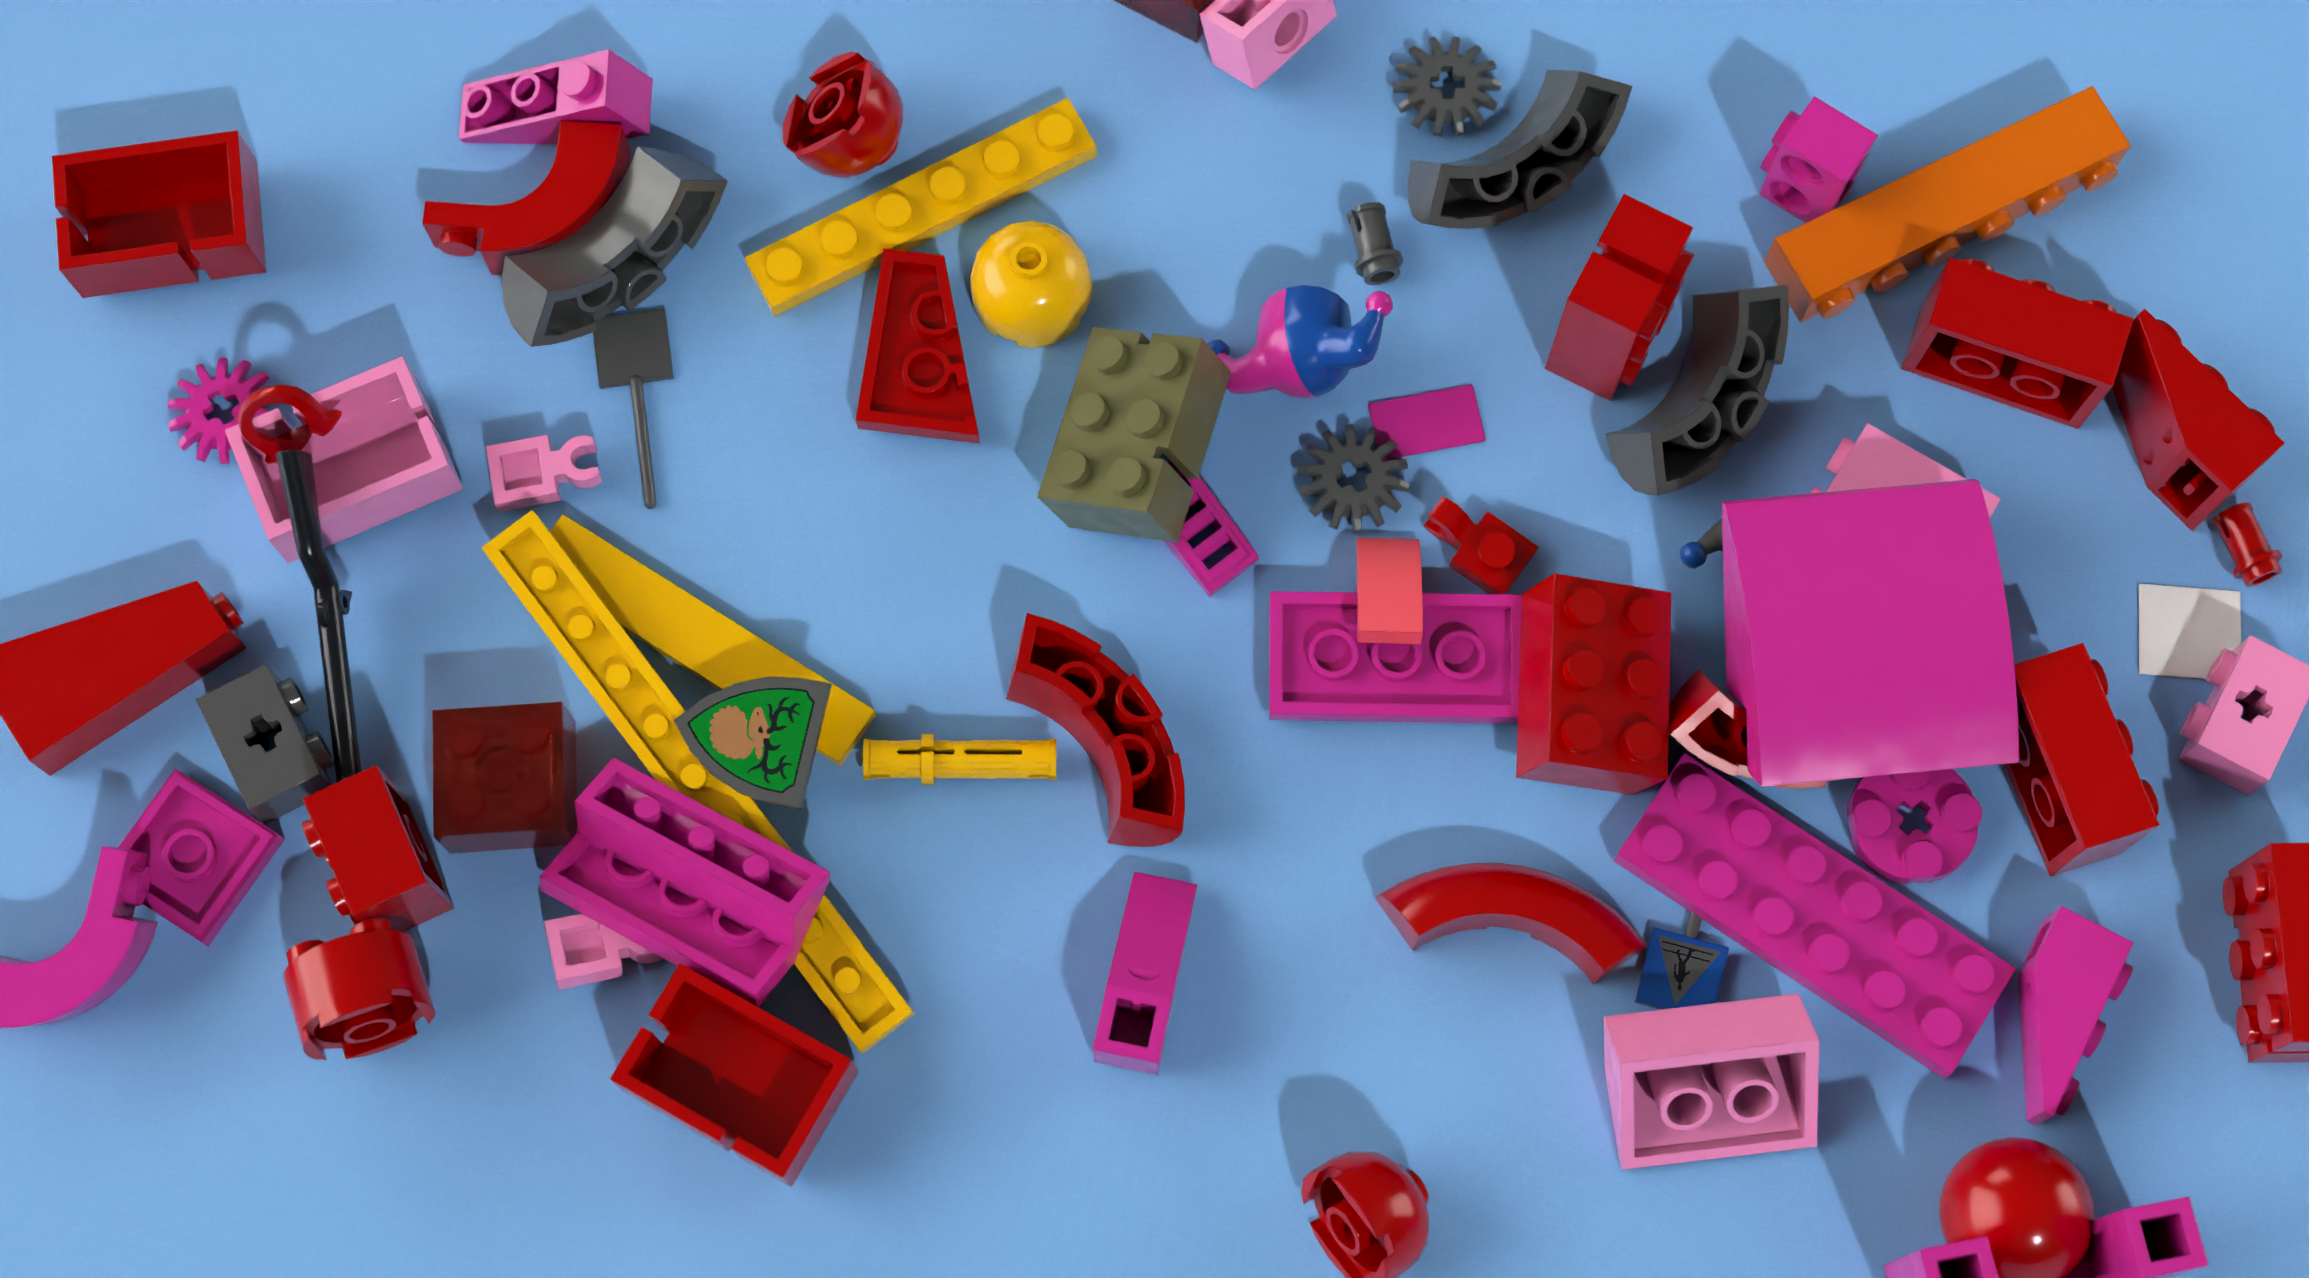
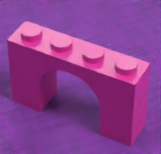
M2190 1197L2122 1209L2092 1220L2091 1235L2093 1236L2090 1245L2077 1266L2063 1278H2168L2209 1266ZM1987 1236L1920 1249L1883 1265L1886 1278H1998Z

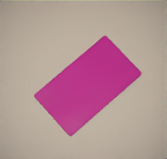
M1464 385L1368 404L1372 426L1378 431L1375 438L1377 448L1391 440L1397 444V448L1386 456L1387 459L1474 444L1486 440L1473 385Z

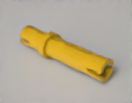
M922 734L921 740H871L870 738H864L863 779H921V785H934L935 779L1056 780V739L935 740V734Z

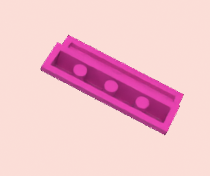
M613 757L574 801L578 833L539 876L541 892L677 966L681 963L760 1007L795 962L829 883L830 872Z

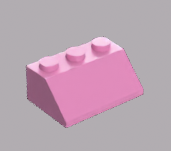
M1799 993L1604 1016V1068L1618 1158L1622 1170L1817 1147L1819 1038Z

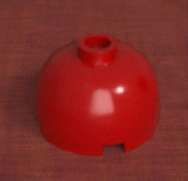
M852 51L835 56L809 77L817 86L809 93L806 100H803L796 94L789 105L783 123L782 141L796 155L797 159L806 166L825 175L849 178L884 164L894 154L902 129L903 103L893 82L873 61L866 60L859 53Z
M1357 1151L1335 1157L1303 1178L1301 1190L1303 1205L1314 1198L1315 1206L1320 1216L1310 1223L1313 1233L1328 1258L1346 1278H1397L1418 1261L1427 1244L1429 1234V1215L1426 1205L1428 1203V1192L1423 1181L1414 1171L1404 1169L1400 1164L1380 1153Z

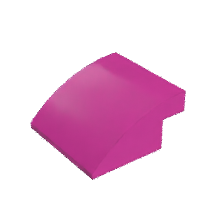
M1969 479L1722 501L1726 688L1746 708L1748 772L1761 787L2019 763L2018 707L2010 622L1995 538L1979 481Z

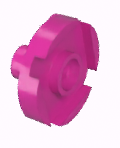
M1953 769L1863 777L1854 788L1847 803L1848 825L1852 834L1849 839L1859 860L1877 876L1899 884H1908L1909 882L1923 883L1927 881L1930 883L1945 878L1968 858L1978 837V824L1982 819V809L1966 782ZM1903 805L1908 809H1912L1915 806L1920 808L1925 813L1923 820L1928 825L1926 834L1919 829L1913 830L1909 835L1903 832L1899 826L1904 818L1897 811L1898 807Z

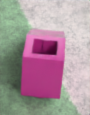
M608 49L463 84L459 140L464 143L557 144L561 120L622 124L627 139L648 135L653 79Z
M1134 871L1093 1046L1094 1062L1158 1075L1197 884Z
M2060 906L2043 919L2018 972L2026 1119L2035 1126L2050 1119L2055 1113L2062 1116L2068 1110L2080 1084V1081L2073 1078L2072 1075L2081 1055L2089 1058L2096 1050L2105 1032L2106 1023L2099 1020L2106 1001L2108 998L2115 1001L2120 996L2133 970V966L2127 964L2125 960L2134 942L2063 906Z

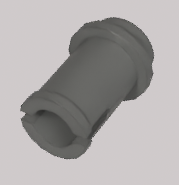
M1377 202L1356 206V211L1350 210L1347 214L1359 257L1354 265L1358 275L1364 278V282L1368 285H1382L1395 280L1400 275L1399 267L1403 263L1401 252L1393 247L1386 219L1385 206Z

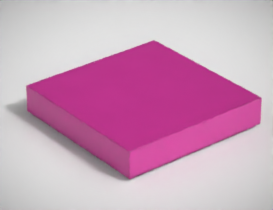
M175 768L121 842L119 848L148 853L145 868L150 869L151 880L143 905L209 947L285 839Z

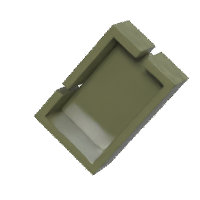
M1093 327L1037 498L1069 528L1178 543L1194 490L1164 459H1160V456L1163 453L1186 478L1198 479L1231 371L1202 338L1153 333L1149 341L1142 332Z

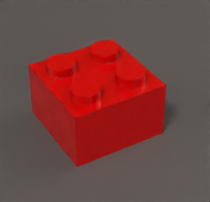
M377 765L302 798L311 818L302 822L304 834L316 857L321 858L324 856L335 875L334 878L326 881V885L342 917L349 915L354 925L371 918H387L390 920L392 930L404 932L454 909L406 795Z

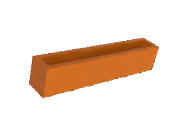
M2091 86L1776 237L1764 263L1777 285L1788 284L1789 305L1800 323L1819 313L1823 319L1831 318L1850 307L1855 302L1854 296L1871 288L1876 293L1885 292L1902 282L1908 276V270L1925 262L1930 268L1941 265L1948 261L1950 257H1954L1962 249L1960 245L1976 237H1979L1982 242L1990 241L2010 229L2014 224V219L2030 211L2034 217H2039L2058 207L2066 200V194L2082 186L2087 192L2102 187L2118 175L2119 170L2117 166L2131 145L2095 88Z

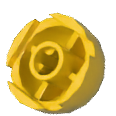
M1031 220L1012 223L991 234L976 253L970 276V288L974 312L988 332L996 337L998 333L1005 339L1013 340L1016 342V346L1034 348L1053 345L1072 334L1079 326L1081 317L1087 310L1088 303L1090 305L1092 280L1088 260L1072 236L1055 225Z

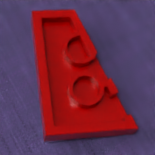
M883 248L855 420L857 429L980 444L944 255Z

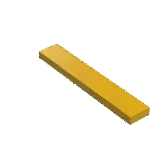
M562 514L551 529L552 535L627 633L717 690H722L735 683L763 677L803 678L831 683ZM832 684L816 752L837 766L842 767L876 717L875 710Z

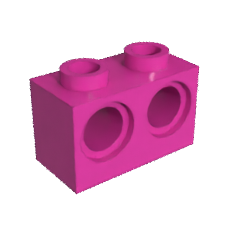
M1814 96L1801 116L1791 110L1771 141L1773 146L1760 166V169L1767 172L1768 175L1759 195L1805 223L1838 208L1852 188L1878 135Z

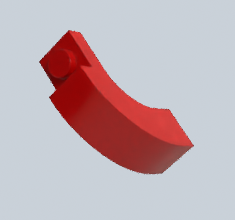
M561 120L555 160L548 176L532 193L517 201L503 205L425 201L422 225L434 247L447 254L460 257L473 256L476 251H480L491 274L502 275L505 256L534 252L572 235L587 224L607 202L629 168L631 149L622 124Z

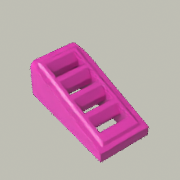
M1168 461L1167 463L1194 490L1190 506L1195 504L1200 511L1184 523L1178 543L1164 541V543L1208 596L1211 597L1257 562L1259 556L1199 476L1198 479L1186 478L1171 461ZM1212 524L1217 531L1192 549L1187 541ZM1228 543L1234 551L1208 570L1202 561Z

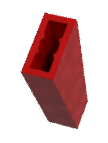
M194 581L1 643L0 716L28 760L51 776L245 650L247 647L235 631L244 622L223 592L212 597L198 581Z

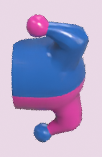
M1301 285L1288 287L1272 294L1261 307L1256 334V346L1243 357L1232 359L1229 356V346L1222 340H1211L1208 343L1209 347L1231 371L1226 389L1235 394H1251L1276 389L1291 397L1298 398L1319 397L1330 392L1348 375L1350 369L1366 365L1373 360L1378 350L1384 317L1391 313L1393 309L1390 295L1383 291H1375L1369 295L1365 303L1367 308L1365 317L1352 326L1348 304L1338 294L1323 287Z

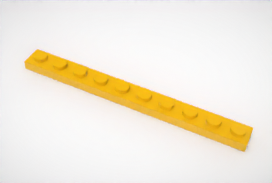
M533 510L481 547L655 780L793 852L753 798L738 793L715 778L690 752L674 722L686 710ZM824 893L794 965L862 1054H865L916 1013Z

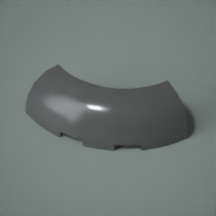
M1547 70L1543 85L1527 115L1506 138L1495 146L1471 158L1456 162L1434 163L1411 160L1408 178V204L1413 218L1422 224L1445 228L1472 229L1499 225V222L1510 220L1527 212H1536L1553 202L1573 187L1571 181L1586 167L1593 157H1599L1603 153L1626 109L1632 86L1581 71Z
M637 146L629 168L620 184L587 224L572 235L548 247L530 253L505 256L502 273L503 302L513 328L531 347L552 345L573 340L596 331L595 321L605 317L621 306L631 311L667 280L661 272L675 258L684 244L691 249L697 244L720 203L728 181L705 165L682 155L661 149Z
M1788 284L1692 295L1693 325L1686 359L1674 385L1656 408L1644 418L1621 430L1606 433L1611 458L1620 476L1635 491L1647 495H1660L1693 484L1715 471L1719 467L1716 462L1736 442L1746 441L1769 403L1764 394L1769 384L1775 364H1782L1784 359L1789 319Z

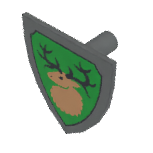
M763 677L739 682L704 697L677 717L674 722L690 752L715 778L742 795L774 805L802 809L832 684L791 677Z

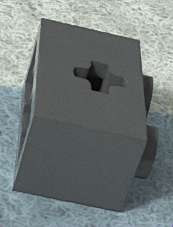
M265 664L196 699L248 810L264 824H268L305 805L302 798L333 785L326 770L334 766L333 756L318 731L309 735L300 717L301 714L309 711L292 677L282 681ZM276 731L277 734L274 736L277 747L267 752L266 749L269 747L267 735Z

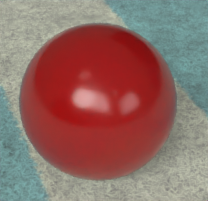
M2008 1137L1995 1139L1979 1145L1965 1154L1955 1164L1941 1192L1939 1217L1947 1244L1988 1237L1998 1278H2063L2077 1266L2090 1245L2093 1236L2091 1235L2092 1220H2095V1209L2092 1194L2086 1180L2078 1168L2065 1155L2053 1147L2036 1140Z

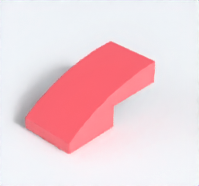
M1357 537V642L1421 644L1423 636V598L1419 539Z

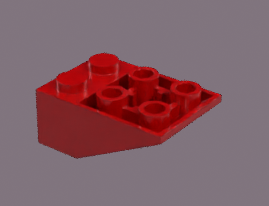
M2143 309L2136 316L2131 326L2112 389L2147 488L2193 531L2244 485L2285 442L2275 434L2272 423L2265 415L2255 409L2248 408L2228 389L2225 378L2218 370L2208 364H2202L2182 345L2179 334L2171 325L2165 321L2156 320L2146 309Z

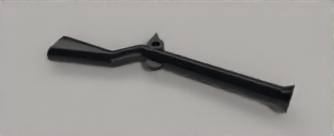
M284 450L275 454L297 553L314 591L336 782H339L362 771L343 615L348 614L350 611L352 591L340 590L338 579L322 544L312 454L302 450Z

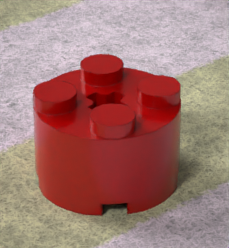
M371 918L364 920L352 927L350 930L351 934L327 942L322 940L304 941L294 945L286 952L289 965L283 973V980L303 1051L308 1057L327 1060L324 1049L335 1048L343 1049L345 1059L378 1053L415 1036L417 1030L414 1022L424 1016L428 1023L434 1019L435 1009L415 942L408 933L392 930L389 919Z

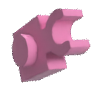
M548 435L486 446L494 504L499 512L561 501L560 483L570 482L579 488H592L603 482L598 467L587 469L575 467V463L580 456L598 452L597 445L591 436L581 435L573 437L560 450L553 451L552 442Z
M582 913L544 921L558 990L623 977L621 959L630 957L639 963L646 964L663 959Z

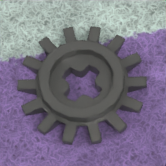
M1455 36L1451 39L1449 52H1443L1436 37H1431L1428 40L1432 53L1429 56L1426 52L1413 45L1408 50V53L1417 64L1398 62L1395 71L1407 75L1409 78L1392 84L1393 93L1408 92L1409 95L1397 105L1400 113L1415 108L1418 113L1411 125L1419 129L1424 121L1429 119L1435 122L1432 135L1440 137L1444 124L1453 123L1456 136L1465 135L1463 120L1470 118L1478 128L1485 124L1478 110L1479 107L1482 106L1495 112L1498 105L1485 91H1501V81L1483 77L1484 74L1496 69L1494 61L1474 64L1473 61L1482 51L1481 47L1477 44L1463 56L1458 54L1460 37ZM1448 71L1452 72L1453 80L1463 82L1464 87L1455 89L1453 98L1447 99L1442 98L1440 89L1431 88L1429 82L1439 81L1441 72Z
M1346 424L1344 426V442L1340 443L1328 429L1322 433V437L1329 447L1326 451L1311 444L1306 447L1305 453L1316 459L1317 462L1316 464L1298 466V475L1313 477V482L1298 490L1301 498L1316 494L1319 498L1309 510L1314 517L1318 516L1326 508L1333 512L1329 527L1337 530L1342 516L1352 518L1353 532H1362L1363 516L1370 515L1376 527L1385 524L1380 512V508L1383 505L1396 513L1400 510L1402 505L1391 495L1392 490L1408 492L1409 483L1393 477V472L1408 469L1406 459L1388 461L1386 458L1387 455L1397 448V444L1393 440L1381 445L1378 449L1372 446L1378 433L1377 429L1370 427L1363 442L1356 441L1353 424ZM1350 462L1355 469L1366 466L1370 471L1364 478L1366 489L1357 492L1352 485L1341 488L1337 483V480L1343 476L1341 465Z

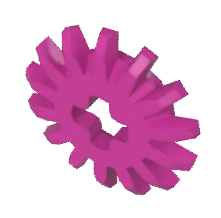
M225 357L219 358L216 376L210 377L203 364L196 365L195 370L201 383L196 386L191 382L180 379L177 382V387L188 393L189 397L188 399L168 400L167 405L168 409L184 411V414L168 423L171 432L187 428V431L178 442L180 448L185 451L197 441L199 443L197 460L205 462L211 449H217L220 464H230V449L232 448L224 430L239 424L238 413L242 402L252 392L259 390L270 379L269 376L263 371L246 379L252 365L246 360H242L233 373L228 374V359ZM220 395L228 402L235 399L239 401V404L231 410L234 419L226 424H223L218 417L212 418L209 421L206 417L207 414L214 410L211 400ZM265 406L261 407L253 415V418L269 412V410H266Z

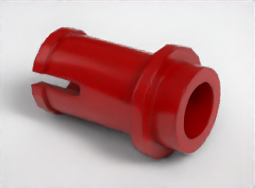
M2249 502L2234 505L2220 512L2219 516L2212 518L2213 525L2217 527L2236 565L2232 570V574L2236 579L2242 578L2246 587L2266 582L2282 572L2278 563L2282 559V554L2279 550L2271 549L2252 511L2253 507Z

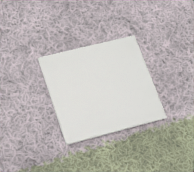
M2138 584L2139 674L2206 679L2219 653L2224 648L2233 651L2241 644L2240 591Z

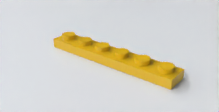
M1066 98L744 257L746 266L775 317L880 265L883 248L908 251L1097 157V146L1069 98Z

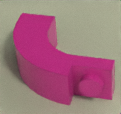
M102 846L87 911L82 925L73 939L56 954L37 962L0 955L1 1028L52 1024L71 1019L103 1003L129 980L144 959L158 925V922L133 917L135 907L143 904L150 886V869L145 868L148 853L126 848Z

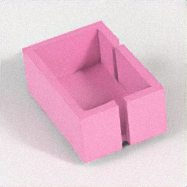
M403 356L311 394L325 408L342 411V415L333 430L323 437L312 434L307 445L302 450L312 454L324 548L464 489L445 443L438 433L439 429L422 388ZM292 406L294 414L302 425H305L304 415ZM279 408L252 419L254 426L260 432L270 437H278L294 429ZM239 424L225 429L224 431L269 542L287 563L299 559L278 463L267 464L265 462L266 454L252 446L244 438Z

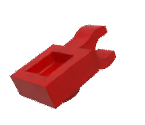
M1443 496L1427 517L1429 519L1423 526L1432 535L1458 550L1452 558L1449 567L1488 594H1506L1539 548L1488 511L1477 525L1474 524L1463 509Z

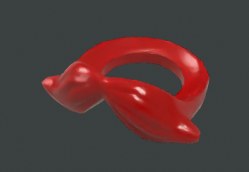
M280 384L263 387L252 392L242 402L238 413V422L244 438L252 446L266 454L265 462L267 464H274L277 462L276 452L303 450L312 434L322 437L328 434L339 421L342 411L325 408L311 394L299 387ZM282 403L297 408L304 415L306 424L285 432L278 437H270L260 432L254 426L252 419L259 408L268 404Z

